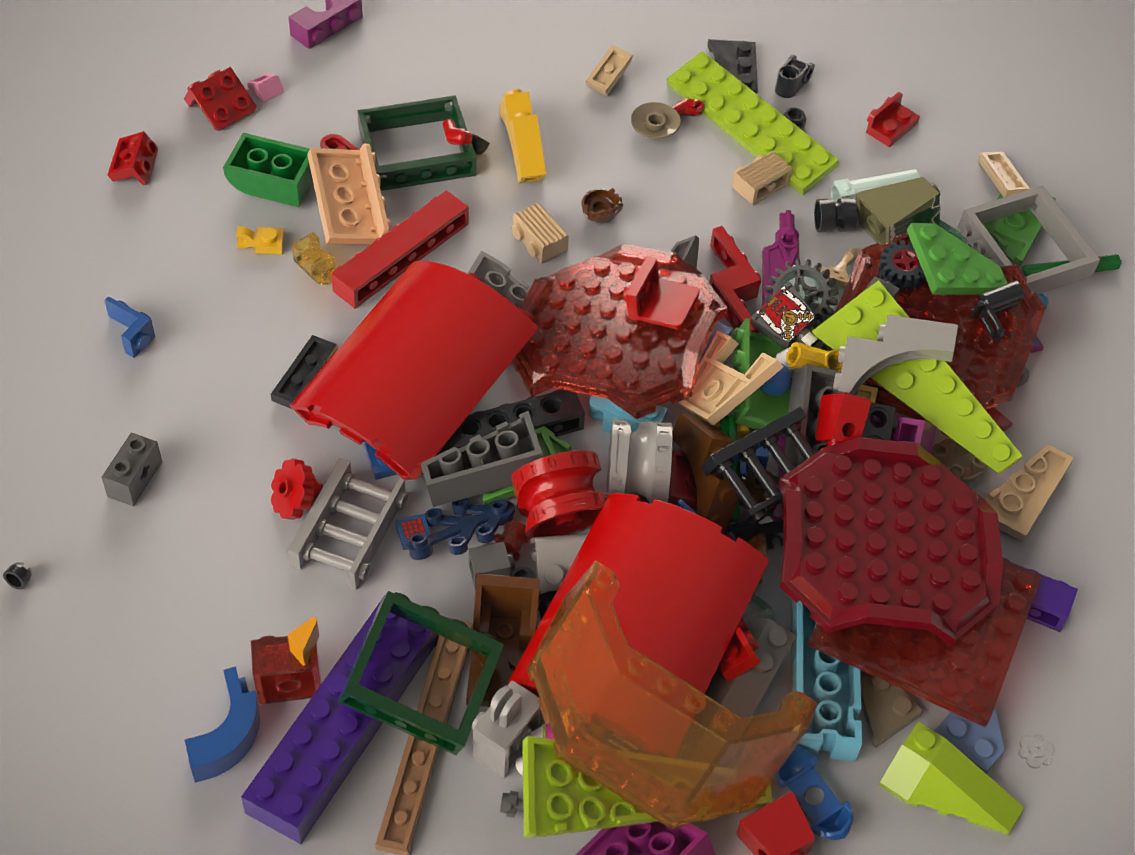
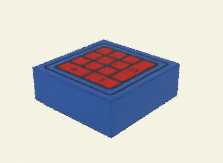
M424 513L395 520L403 550L408 549L407 544L413 534L424 533L427 536L431 535Z

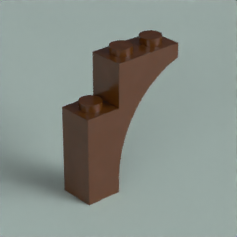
M679 412L672 432V440L685 453L692 468L697 493V515L723 527L720 533L726 535L739 497L723 474L719 475L718 472H715L707 477L701 466L710 455L735 441L715 425H711L698 416Z

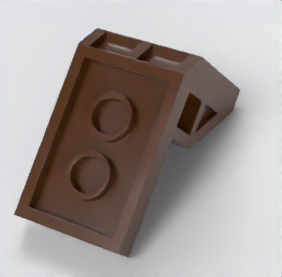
M477 574L473 630L479 633L491 634L496 638V641L504 644L482 700V707H491V701L500 688L508 686L510 677L537 629L540 579ZM473 650L471 652L466 705L470 701L486 660V656Z

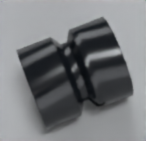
M838 198L837 202H834L833 199L816 200L814 223L817 232H833L835 228L840 232L855 231L858 211L854 198Z

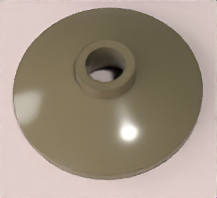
M659 102L644 103L638 106L631 115V124L634 130L640 135L651 139H664L674 135L678 131L681 122L680 116L674 108Z

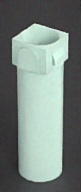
M912 169L851 181L849 179L837 180L833 183L830 197L834 202H837L838 198H854L856 200V194L860 191L920 178L917 170Z

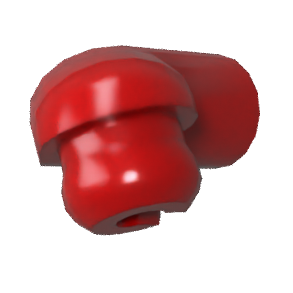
M683 99L673 105L672 108L678 112L679 116H697L704 110V103L699 99Z
M447 119L443 122L445 137L449 144L469 145L472 142L470 131L456 128L455 122L452 119Z

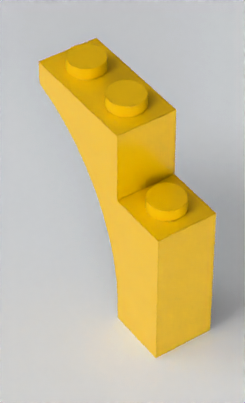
M521 89L507 91L498 108L500 118L504 121L510 138L518 183L544 180L547 174L537 114H532L529 91L522 92Z

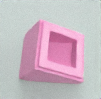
M265 73L247 83L248 87L262 101H268L284 92L280 79L275 74Z

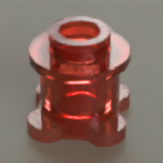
M508 521L503 526L504 531L502 534H495L494 541L495 543L504 542L507 553L512 552L514 561H518L520 558L518 552L524 543H528L530 538L525 534L526 526L523 523Z

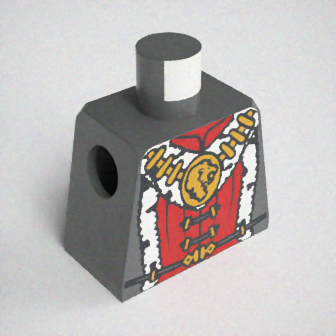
M789 281L751 317V326L784 349L791 347V344L796 341L812 347L819 341L809 330L815 324L816 317Z

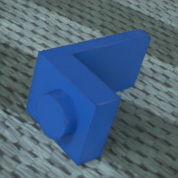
M108 296L104 300L108 316L129 327L121 335L125 353L135 358L141 350L148 347L150 341L155 337L152 319L146 313L130 308L125 302L117 301Z

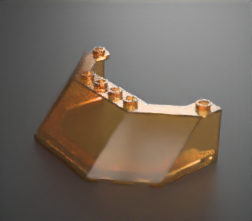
M595 561L564 597L527 667L530 680L535 682L540 696L538 703L545 723L551 727L555 739L553 746L557 757L671 829L683 827L686 824L697 821L704 822L721 818L724 815L735 812L750 811L809 728L818 702L802 692L792 691L783 698L778 711L745 718L739 717L628 646L612 604L619 589L618 578L613 571Z

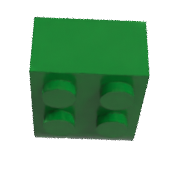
M243 132L223 166L224 175L233 187L247 195L300 207L313 182L307 155L310 148Z

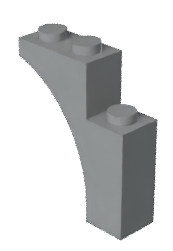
M887 315L886 324H880L877 341L848 337L846 346H840L838 363H843L842 372L835 374L833 390H838V393L854 395L858 388L875 373L904 361L932 359L952 362L958 325Z

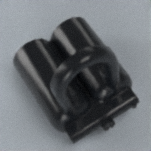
M1013 281L982 294L979 297V302L970 310L972 313L969 317L971 319L978 317L993 340H1002L1004 332L996 315L1018 306V300L1024 297L1022 286L1018 281ZM989 318H990L991 321L993 322V324H994V326H995V328H996V332L994 331V329H993L991 323L989 322V320H988Z

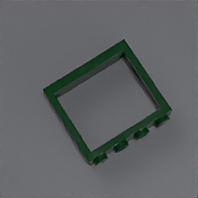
M456 95L357 110L363 144H370L371 151L374 154L375 150L369 132L445 121L447 119L454 120L456 128H462L467 131ZM472 143L469 145H459L461 153L379 165L375 154L376 173L380 176V190L385 191L476 176V155Z
M388 591L380 602L337 702L457 755L465 747L472 724L477 716L504 644L496 641V638L491 634L479 633L468 628L467 624L461 620L449 619L440 615L433 607L418 605L410 601L409 597L402 593ZM389 612L486 656L459 729L453 728L359 685V681Z

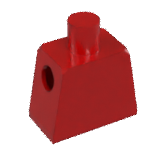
M848 393L821 395L815 436L816 441L827 443V446L861 437L871 400Z
M792 791L741 819L736 831L738 838L754 855H806L811 851L815 841L814 834Z

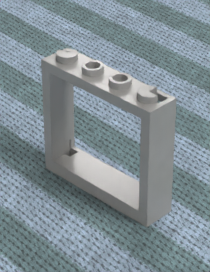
M1044 186L965 209L958 224L961 235L966 238L971 247L1001 267L1007 283L1013 281L1020 283L1024 292L1023 299L1093 276L1100 261L1099 257ZM1030 209L1070 263L1022 278L983 224Z

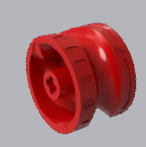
M588 450L557 453L532 461L520 467L512 474L511 481L515 490L519 509L530 511L525 528V534L528 538L570 535L592 528L609 496L602 492H596L593 487V478L596 473L602 471L597 453Z

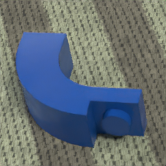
M236 666L223 670L230 696V710L224 722L209 733L184 739L195 783L216 777L233 768L249 752L257 737L260 725V711L256 691H248L245 677H238Z

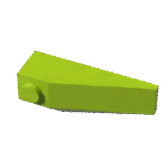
M919 721L900 747L879 783V786L907 804L917 807L919 804L936 809L937 813L946 816L953 814L968 819L971 824L1007 835L1024 810V807L952 743Z

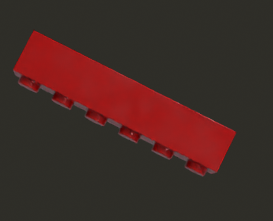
M447 190L434 197L424 207L414 211L406 220L396 224L388 233L377 238L370 246L356 253L352 259L338 266L331 273L333 292L353 308H357L404 273L413 262L420 261L469 224V206Z

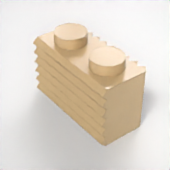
M774 151L765 156L759 155L751 164L747 166L742 165L736 169L733 175L732 188L754 206L755 203L762 201L763 198L765 199L767 196L769 197L774 192L789 185L792 167L785 163V160H782L781 157H778V154H775Z
M539 203L531 207L528 206L527 209H523V211L513 215V226L511 229L514 237L517 240H522L529 254L532 257L536 256L540 263L568 250L569 235Z

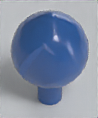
M785 365L759 387L763 393L769 396H779L787 392L791 386L792 377L791 372Z

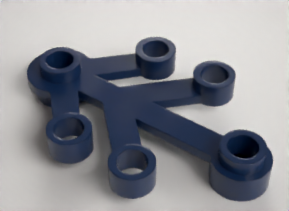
M465 498L452 502L453 512L457 516L443 515L442 510L439 508L429 509L425 513L428 526L436 527L440 525L450 527L428 536L424 533L413 534L407 544L409 555L414 560L426 559L433 553L432 545L449 539L448 544L452 554H463L468 550V543L475 531L478 542L489 543L495 539V532L499 526L507 525L513 520V515L515 514L514 504L503 499L495 500L490 505L470 504L469 499ZM466 514H474V515H476V516H474V517H468V516H463V515H466Z

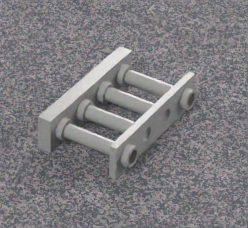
M339 458L287 550L290 566L301 570L306 560L309 561L312 558L349 572L350 588L356 590L360 581L366 580L371 569L370 562L399 509L402 510L406 505L408 493L405 492V480L399 478L391 491L354 478L351 472V462ZM352 489L384 500L386 503L379 514L342 501L341 497L345 490L349 491ZM340 512L374 524L368 537L329 524L332 513ZM327 535L361 547V550L354 561L317 548L316 542L319 536Z

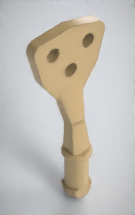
M850 248L843 255L842 261L835 267H824L820 272L829 269L830 276L828 278H835L837 285L847 287L850 276L846 272V268L860 257V249Z

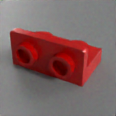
M897 92L892 97H888L883 105L878 109H873L867 117L868 126L866 133L888 147H891L916 126L920 119L918 114L901 105L903 94Z
M144 131L119 138L107 176L113 182L135 176L142 185L148 184L158 153V147Z
M741 618L718 665L727 682L761 663L754 652L759 649L751 632L744 634L749 629L743 618Z

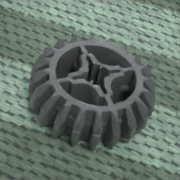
M800 259L795 260V267H791L790 263L786 262L785 271L779 267L776 269L778 278L775 276L769 277V282L773 285L765 286V291L770 294L764 297L765 303L788 281L795 278L794 288L797 292H800V285L802 286V290L806 295L803 300L808 306L812 302L818 301L819 298H823L819 307L813 311L816 318L815 324L812 327L815 329L818 327L817 320H820L822 323L827 320L824 314H834V310L830 306L838 305V299L833 297L839 294L838 288L833 287L836 284L835 278H828L830 276L829 269L820 272L822 269L821 263H817L811 268L812 262L810 259H807L805 266H801ZM804 277L816 280L822 288L817 289L816 286L806 285Z

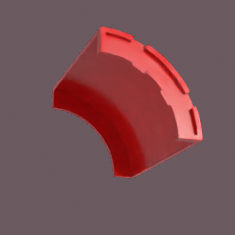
M429 260L415 261L290 404V407L308 425L321 426L327 429L334 425L341 428L339 430L341 435L360 446L363 442H366L377 450L375 456L403 480H417L423 472L421 463L438 454L539 327L532 321L533 318L527 311L516 307L507 298L483 283L477 275L473 273L467 274L438 262Z
M610 493L508 683L514 681L544 702L569 710L572 709L576 712L577 716L587 722L594 723V721H597L640 746L642 753L674 757L765 571L769 559L743 539L738 537L736 541H733L720 533L723 527L691 511L654 499L653 503L650 504L640 501L639 495Z

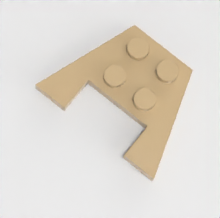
M717 331L678 402L684 409L713 426L784 367L777 359L765 353L759 356L745 375L724 365V361L738 346V343L732 337L720 331Z

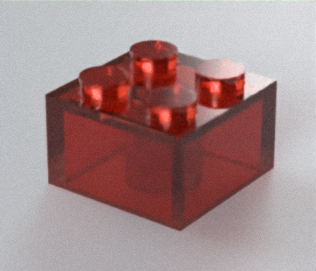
M264 636L260 639L251 640L252 673L259 705L312 698L322 684L317 643L307 664L303 666L290 651L288 636Z

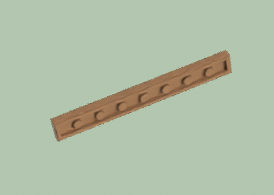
M463 621L467 624L468 628L473 629V623ZM439 635L416 711L447 724L469 651L468 648ZM410 734L375 844L377 850L399 855H409L440 748Z

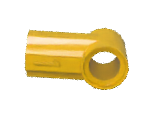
M795 342L791 344L786 354V362H788L790 368L794 369L810 364L842 372L843 363H838L839 350L825 351Z

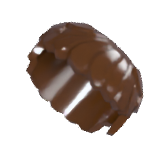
M602 188L590 190L581 201L585 217L596 223L611 221L623 209L622 197L615 193L614 188H611L609 191Z

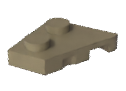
M882 665L861 678L863 713L866 722H869L872 732L871 741L876 748L920 718L923 710Z

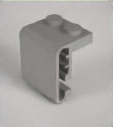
M588 534L530 539L531 560L536 561L537 579H540L539 592L559 589Z

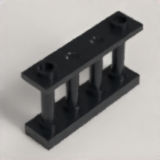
M801 407L715 452L701 466L707 477L715 472H718L719 475L723 474L747 509V512L737 521L740 526L749 521L753 524L758 523L768 515L766 511L783 502L782 493L755 455L757 449L763 447L764 450L768 449L785 475L795 467L777 443L780 436L790 437L805 460L815 454L799 431L801 429L799 424L807 416ZM739 459L742 462H746L770 498L757 504L733 469V462Z

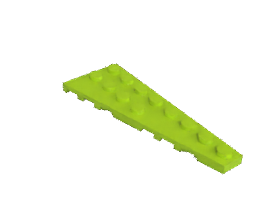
M878 280L815 328L812 333L832 350L840 351L841 345L846 346L848 337L877 341L880 324H886L887 315L907 318L909 316ZM932 359L904 361L886 367L870 377L879 386L970 452L996 474L1001 475L1023 458V455L945 361Z

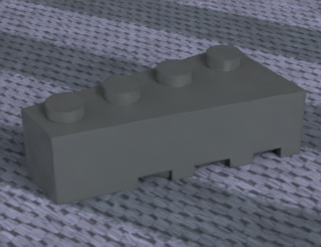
M529 411L520 414V419L510 424L504 422L496 426V431L484 437H481L479 434L469 439L470 442L459 449L453 447L421 463L432 506H440L513 485L511 476L517 469L532 461L543 458Z

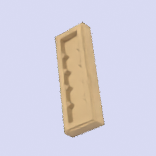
M1004 152L980 153L979 163L1003 197L1030 190Z

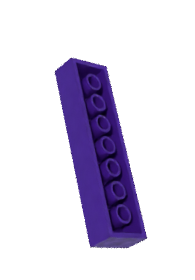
M380 602L241 796L245 814L299 844H302L383 724L379 720L337 702ZM389 612L359 681V685L398 702L436 646L439 635Z

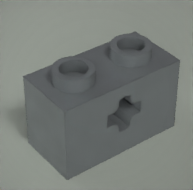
M132 432L130 433L101 477L107 497L131 506L136 504L162 463L157 441Z

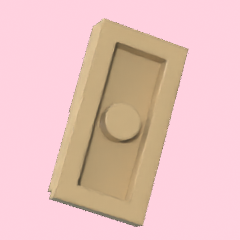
M612 45L586 79V85L607 96L632 62L633 55Z

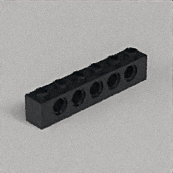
M574 387L558 389L552 393L537 397L532 396L526 400L511 404H502L499 407L485 411H476L466 417L437 455L453 447L459 449L470 442L469 439L479 434L481 437H484L496 431V426L504 422L510 424L520 419L519 415L526 411H529L534 430L545 426L554 433L555 437L584 430L585 411Z

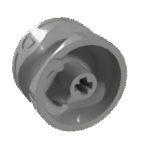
M612 419L607 495L610 493L639 495L641 499L646 497L650 504L653 503L654 499L668 503L672 462V423L645 421L638 425L635 432H632L631 426L627 421Z

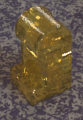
M314 232L291 244L293 261L318 284L328 285L332 283L331 273L336 269L335 258L321 250L320 238Z

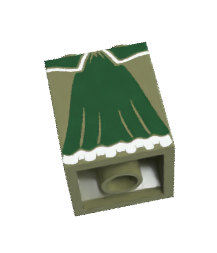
M924 177L860 191L856 194L858 224L883 250L887 246L890 247L893 242L899 245L901 240H905V245H908L911 240L907 229L911 223H935L937 225L940 223V191L935 184H930Z

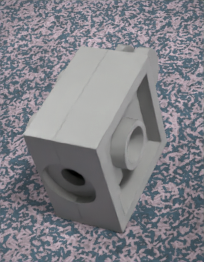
M511 681L508 686L500 688L491 701V707L486 713L480 712L472 724L473 758L505 778L516 764V759L523 755V740L532 731L542 726L544 701L514 681Z

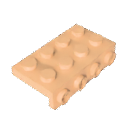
M364 143L360 150L310 148L307 155L326 244H372L377 238L388 233L391 229V223L386 216V202L384 196L381 195L380 176L376 173L375 154L371 151L370 144Z

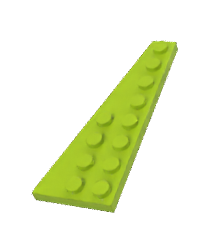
M527 736L523 740L524 838H539L760 808L772 802L770 772L766 770Z

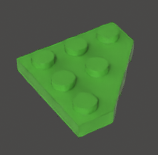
M911 223L908 227V235L933 295H982L1008 284L999 265L937 224Z

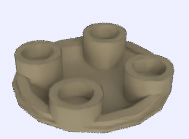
M945 439L935 444L932 448L931 455L965 483L975 482L985 474L988 468L951 439Z

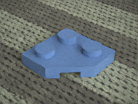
M971 690L934 730L952 743L986 774L1005 751L997 710Z

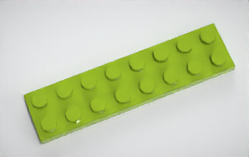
M703 51L666 78L667 85L684 99L701 100L704 103L702 113L755 157L759 155L765 156L774 151L775 154H778V157L785 160V163L792 167L789 185L800 194L804 195L839 166L838 158Z

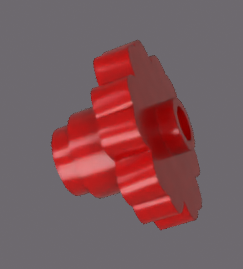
M293 458L285 460L282 464V469L276 470L271 483V488L274 491L271 496L274 512L280 513L282 519H300L303 511L313 506L322 490L323 484L317 481L312 473V467L305 465L303 460Z

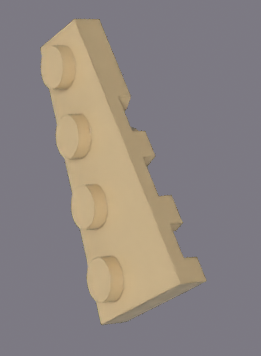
M1048 444L1027 461L1024 467L1017 473L1014 472L1008 477L1003 485L999 488L996 487L989 493L985 501L998 513L999 529L1024 542L1074 457Z

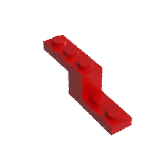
M722 225L715 227L712 231L710 247L726 269L710 275L708 293L734 330L739 328L745 318L749 319V331L759 334V331L751 326L752 316L748 312L745 302L758 297L761 285L760 274L749 264L746 254L739 250L733 236L728 234Z

